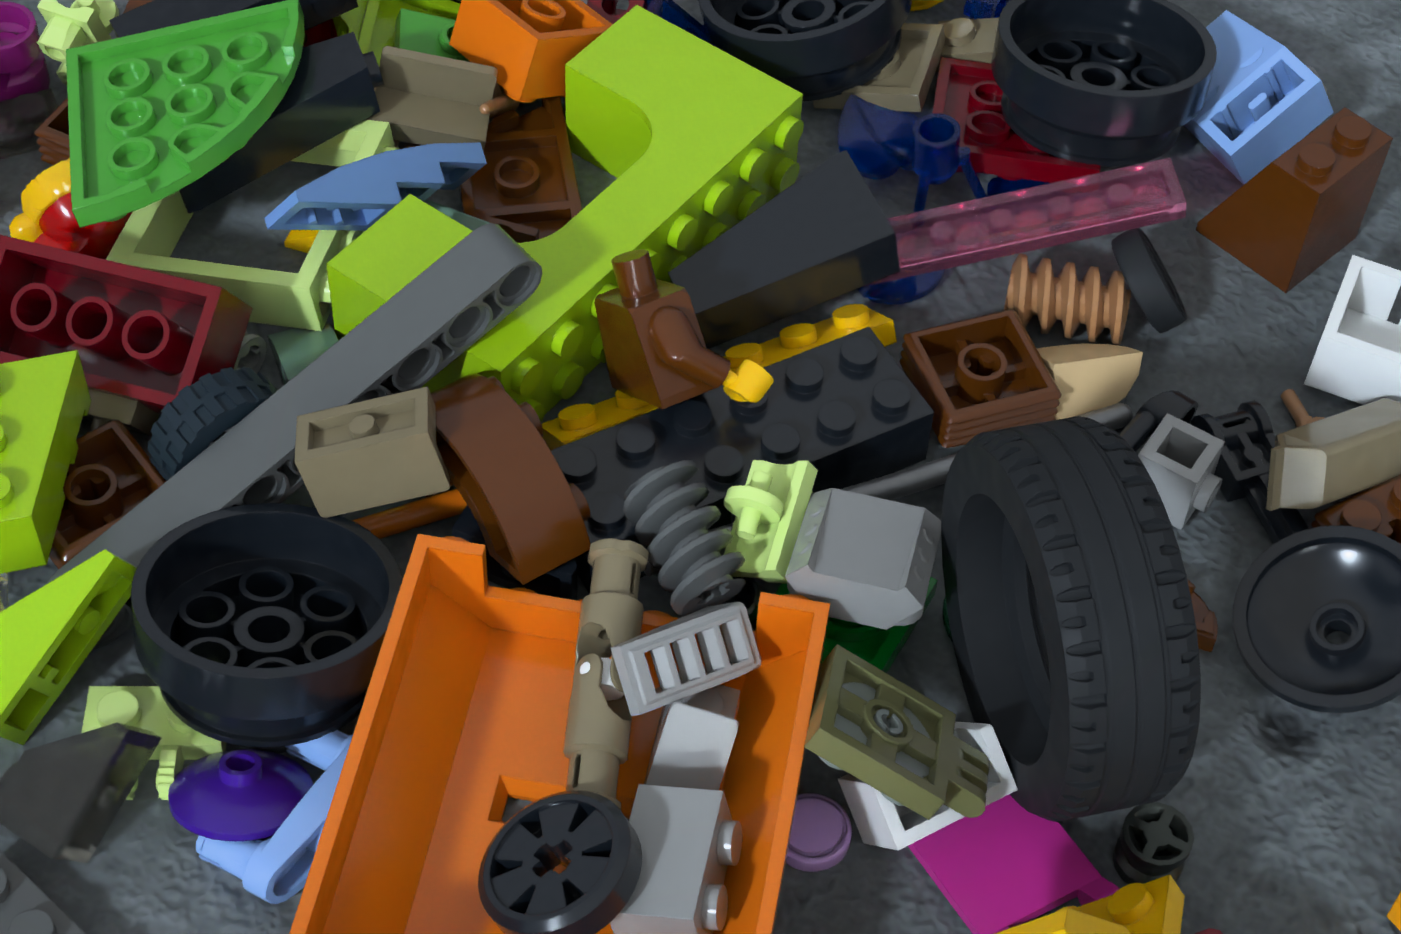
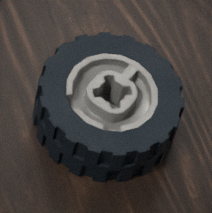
M232 367L224 368L218 373L212 375L208 373L200 377L199 381L191 386L187 385L178 392L179 395L171 403L168 402L161 410L162 415L158 421L154 422L150 431L152 438L148 441V451L152 455L149 458L151 463L165 481L169 480L278 390L262 373L258 372L256 374L251 368L246 367L234 370Z

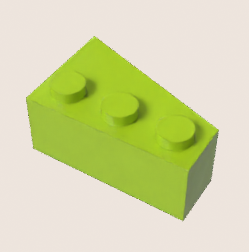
M78 350L0 364V574L43 566L48 563L65 500L63 491L69 465L75 463L78 444L76 439L82 417L88 415L91 404V397Z

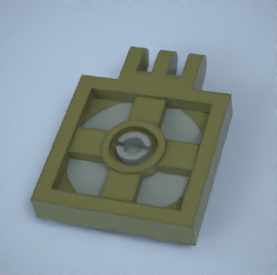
M837 644L822 662L804 748L818 755L828 766L846 771L880 791L890 802L899 806H906L928 820L943 804L969 818L978 817L985 811L988 786L987 776L990 763L986 754L954 736L956 714Z

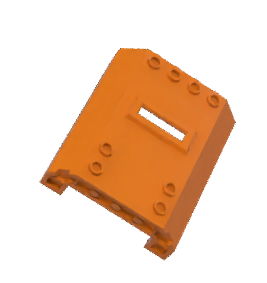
M417 534L289 934H504L488 915L480 900L478 891L479 869L488 845L499 829L506 823L502 819L508 797L534 802L548 795L566 791L569 759L565 757L563 749L569 701L573 686L577 634L583 599L571 600L538 594L531 589L520 587L507 589L489 586L486 545L471 543L455 536L441 538ZM761 592L758 603L756 631H753L762 661L761 666L721 684L740 690L734 719L739 721V728L719 790L724 791L732 820L741 823L742 849L738 864L736 866L728 865L723 885L727 888L728 909L724 927L721 931L713 930L712 934H773L806 751L804 745L823 656L830 603L813 601L797 594L777 595ZM644 611L641 634L679 618L672 617L661 611ZM695 634L696 641H697V644H698V648H699V651H700V654H701V658H702V661H703V664H704V667H705V663H704L703 656H702V653H701V650H700V646H699V643H698V639H697V636H696V634ZM670 643V646H671V649H672V653H673V656H674V660H675V663H676V666H677V670H678V672H680V671H679V668H678L677 661H676V657H675V654H674V651H673L672 644ZM648 651L645 652V656L656 689L660 687L651 653ZM663 707L642 715L632 716L628 759L619 766L616 799L621 802V811L627 819H630L638 785L644 784ZM560 863L553 871L560 874L567 867ZM609 923L595 934L614 933Z

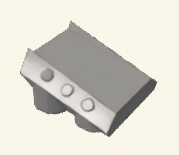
M829 488L812 493L785 575L788 581V591L790 594L801 595L813 601L830 603L829 617L885 630L892 626L913 624L923 614L941 534V520L924 507L841 489Z

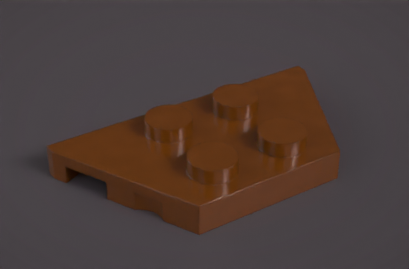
M560 96L542 98L541 107L522 116H519L512 109L495 117L488 124L484 147L487 164L459 186L462 212L484 221L498 224L517 243L539 240L555 233L582 210Z

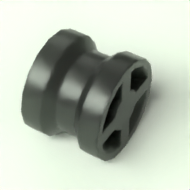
M1155 802L1134 807L1125 817L1120 836L1115 844L1112 858L1116 872L1127 884H1144L1169 874L1177 882L1182 874L1185 860L1189 857L1194 841L1192 826L1181 812L1166 804ZM1156 851H1158L1159 856H1154Z

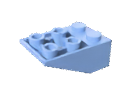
M1226 10L1206 27L1216 45V63L1202 110L1184 126L1244 185L1271 162L1301 141L1332 115L1334 111L1320 78L1284 45Z

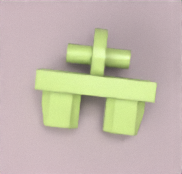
M41 0L37 8L47 22V26L37 44L44 54L53 60L62 62L56 74L65 85H67L66 49L112 39L109 33L113 31L109 20L119 16V9L113 0H75L70 8L59 4L57 0Z
M753 460L745 486H732L727 490L724 506L736 517L731 530L733 539L726 546L724 555L731 552H741L745 558L744 564L731 575L732 577L759 578L768 583L788 582L785 578L786 571L810 496L814 493L812 489L818 469L809 461H797L793 464L784 465L764 460Z

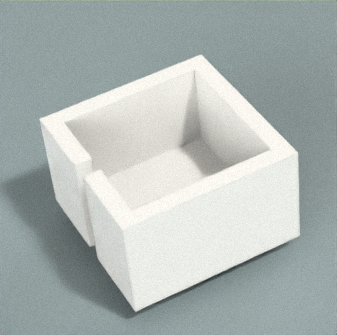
M1352 255L1304 382L1305 385L1363 405L1383 398L1401 402V318L1398 324L1387 321L1401 286L1400 270Z

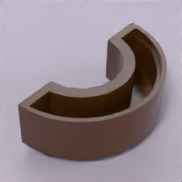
M468 374L431 392L436 406V444L450 475V486L454 485L471 509L483 534L489 554L524 585L590 550L591 543L584 523L591 517L587 500L575 484H568L554 455L543 439L544 432L541 421L529 403L522 402L517 404L496 377L490 376L487 378L479 374Z

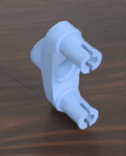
M336 730L318 739L285 746L288 748L286 750L288 754L325 772L300 800L272 838L265 841L261 839L221 841L199 835L196 841V852L199 853V858L241 879L243 887L247 892L270 904L285 902L297 894L305 886L353 734L348 735Z

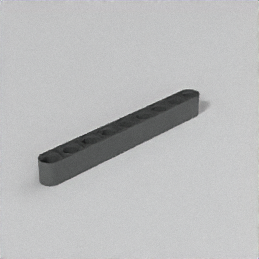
M489 223L475 229L58 569L48 580L47 584L104 549L138 567L141 559L159 539L181 524L204 514L241 505L282 503L305 484L294 462L297 416L421 388L524 303L540 284L542 267L498 224ZM131 596L93 649L110 644L133 626Z

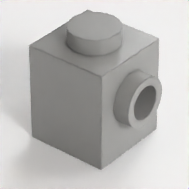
M1167 413L1138 454V457L1157 488L1171 525L1182 530L1195 509L1203 513L1209 509L1220 489L1223 479L1214 475L1225 441Z

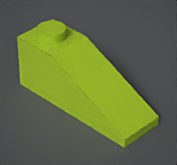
M104 549L0 612V737L21 745L26 743L130 598L132 581L137 569L136 566Z

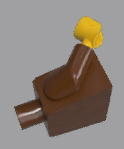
M641 249L625 252L611 260L618 288L599 294L595 298L594 304L612 388L660 409L668 408L716 389L721 385L724 386V392L736 402L756 403L763 398L774 382L773 377L760 365L747 359L743 360L737 370L733 372L730 370V360L707 349L688 292L682 286L655 278L648 250Z

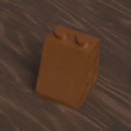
M1344 107L1271 162L1197 223L1196 231L1287 293L1356 238L1393 138Z

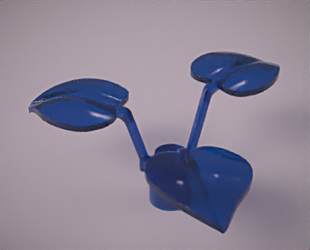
M853 94L847 99L838 124L839 153L847 150L862 177L873 180L885 179L892 176L900 167L906 171L913 169L919 176L909 233L906 236L894 230L900 271L857 288L863 298H868L872 302L889 305L909 303L928 295L941 282L946 267L944 249L934 242L918 240L921 232L929 184H942L948 181L957 171L958 166H961L980 208L985 211H993L992 226L996 232L1005 238L1025 244L1045 243L1064 233L1089 203L1091 190L1083 187L1066 189L1054 183L1026 179L1010 181L997 176L988 183L986 195L970 161V149L968 147H960V125L951 116L933 113L918 118L908 112L890 110L872 104Z

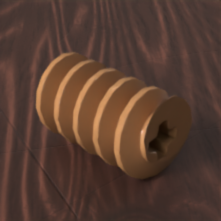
M1019 253L1012 264L1004 310L1012 309L1016 311L1025 328L1032 316L1037 315L1041 334H1048L1056 320H1062L1064 336L1069 339L1073 337L1080 324H1086L1088 341L1091 343H1096L1104 328H1109L1112 345L1120 346L1129 310L1131 290L1130 288L1126 289L1124 276L1121 271L1114 270L1106 284L1102 285L1099 267L1090 266L1082 280L1078 281L1075 263L1066 262L1059 275L1054 277L1051 259L1044 257L1034 273H1032L1029 269L1027 255Z

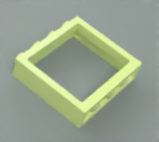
M364 120L291 161L341 167L385 151L397 150L399 148L395 147L389 122ZM177 191L144 208L133 211L106 258L109 261L222 287L253 308L249 322L322 331L332 311L326 263L364 231L319 230L299 273L173 258L170 256L194 213L188 214L181 194Z

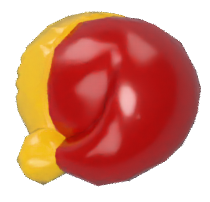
M69 158L42 171L26 185V188L21 193L23 213L13 219L9 229L12 238L106 260L132 212L117 221H103L80 228L72 212Z

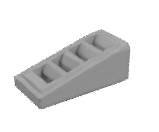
M741 602L707 606L611 647L631 716L642 715L740 677L759 668L762 663L747 609ZM695 634H696L697 639H698V643H699L700 650H701V653H702V656H703V660H704V663H705V667H704V664H703V661H702V658H701V654H700V651H699V648H698V644H697V641H696ZM670 643L672 644V647H673V651H674V654H675V657H676V661H677L678 668H679V671H680V674H681V678L679 677V673H678V670H677V666H676V663H675V660H674V656H673V653H672V649H671ZM648 651L651 653L660 687L656 689L645 656V652Z

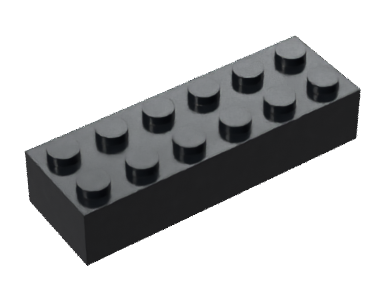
M866 327L764 367L773 377L774 382L759 402H736L724 392V386L721 385L716 389L668 408H658L551 450L568 484H575L587 500L591 517L584 523L590 543L613 538L629 540L642 545L635 535L636 523L630 522L623 512L624 493L631 484L654 469L682 460H692L698 470L684 485L705 483L710 492L696 508L699 509L705 506L718 507L721 516L717 522L708 528V530L731 523V512L724 506L727 490L732 486H745L753 460H764L784 465L793 464L797 461H809L818 469L812 489L814 493L829 488L843 489L895 473L926 460L934 411L871 328ZM588 550L574 559L577 563V574L590 594L593 567L588 563ZM644 571L641 572L640 578L646 576Z

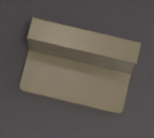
M391 46L383 47L379 69L384 85L376 87L375 90L380 112L371 116L370 120L389 122L393 140L418 145L481 142L484 152L490 114H482L479 108L481 104L493 99L498 74L497 68Z
M428 386L297 416L294 462L319 515L323 518L445 492L450 489V475L436 444V406Z

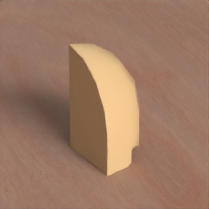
M1089 343L1036 348L1062 394L1061 398L1058 399L1060 404L1056 407L1058 412L1054 415L1056 420L1075 417L1119 403L1127 396L1139 376L1143 352L1125 346Z

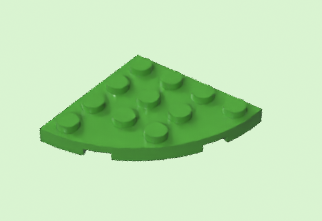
M285 0L66 49L72 212L80 228L103 221H117L130 212L144 208L174 194L203 177L247 144L248 140L269 119L279 105L298 68L305 37L304 15L299 0Z

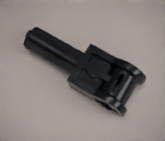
M1255 400L1240 404L1237 411L1213 417L1208 413L1194 416L1191 420V425L1225 441L1214 475L1223 479L1220 490L1227 502L1246 497L1273 544L1289 535L1309 529L1298 509L1278 508L1273 511L1266 509L1271 448L1275 447L1276 436L1273 433L1270 418L1260 403Z

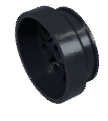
M698 0L709 44L803 93V101H813L841 95L846 90L858 85L862 86L881 73V70L893 60L897 49L900 47L902 39L901 27L908 17L912 0Z
M1011 0L1003 8L999 17L991 59V69L997 85L1003 91L1001 99L1002 115L1009 127L1024 141L1058 158L1101 166H1128L1153 160L1168 152L1176 143L1181 126L1199 114L1207 98L1216 63L1217 51L1212 36L1203 24L1193 15L1167 0Z
M282 503L249 504L213 511L196 517L171 530L159 539L141 559L135 571L131 588L135 650L145 672L159 686L162 697L170 710L182 722L201 734L230 744L250 747H280L308 742L338 730L360 714L403 581L401 571L393 554L378 537L356 522L340 515L323 518L319 515L316 508Z

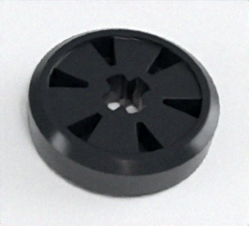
M564 791L548 795L532 802L513 815L493 837L486 849L479 869L478 891L480 900L488 915L504 934H595L620 913L632 896L641 873V844L634 828L622 811L608 798L588 791ZM561 863L567 868L558 874L553 869Z

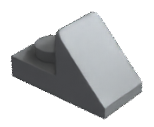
M720 684L663 706L644 784L719 790L739 728V721L734 719L740 690Z

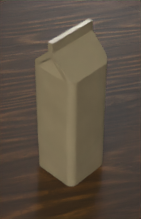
M1383 398L1277 434L1275 437V447L1271 448L1266 509L1269 511L1278 508L1314 509L1374 487L1400 475L1401 402Z

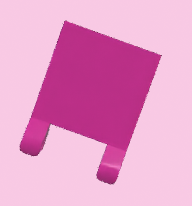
M1010 794L985 806V811L982 815L974 818L963 817L908 845L909 849L972 934H995L1029 922L1075 897L1078 898L1082 906L1113 895L1120 889L1100 875L1059 822L1049 821L1026 811Z

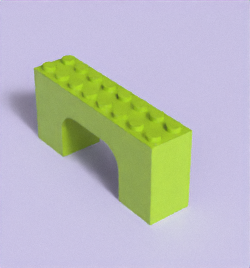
M638 5L633 7L565 64L566 129L570 150L572 153L617 179L555 233L539 240L518 243L542 267V278L535 292L421 388L428 386L431 393L468 374H479L487 378L494 376L501 382L505 391L517 404L522 402L529 403L542 422L544 415L562 398L569 399L576 393L584 377L600 362L606 363L594 302L599 294L618 288L611 263L615 256L633 250H648L655 278L670 282L669 271L773 199L779 192H783L795 183L800 170V165L797 163L798 143L804 129V122L801 120L803 93ZM412 194L406 196L326 263L334 329L338 340L343 338L469 235L472 230Z

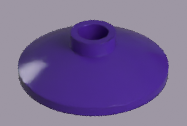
M256 749L228 750L202 757L184 767L176 775L174 782L169 787V809L174 819L181 826L197 835L221 841L257 840L275 834L292 810L313 786V782L309 773L299 763L284 755Z

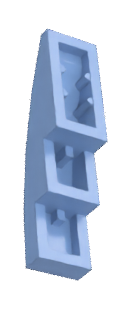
M481 142L426 144L385 151L343 165L295 190L264 218L267 229L366 231L409 194L424 202L438 189L455 190L487 164Z

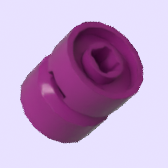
M0 1V109L16 110L41 100L49 90L50 77L44 54L37 44L40 36L33 12L24 5Z

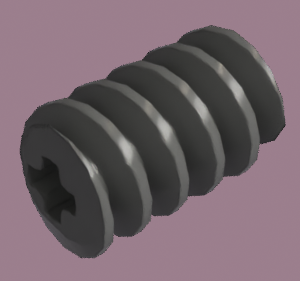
M682 460L668 466H662L643 475L625 491L623 512L628 520L636 523L635 535L642 545L648 546L649 563L653 568L660 569L658 576L660 585L665 591L673 592L670 599L672 609L676 614L683 616L707 606L720 605L741 592L746 585L745 579H733L731 576L745 562L742 553L731 552L722 556L720 554V551L733 539L730 530L718 529L712 532L708 531V528L717 522L721 516L718 507L705 506L699 509L696 508L708 496L710 491L705 483L684 485L698 470L692 460Z

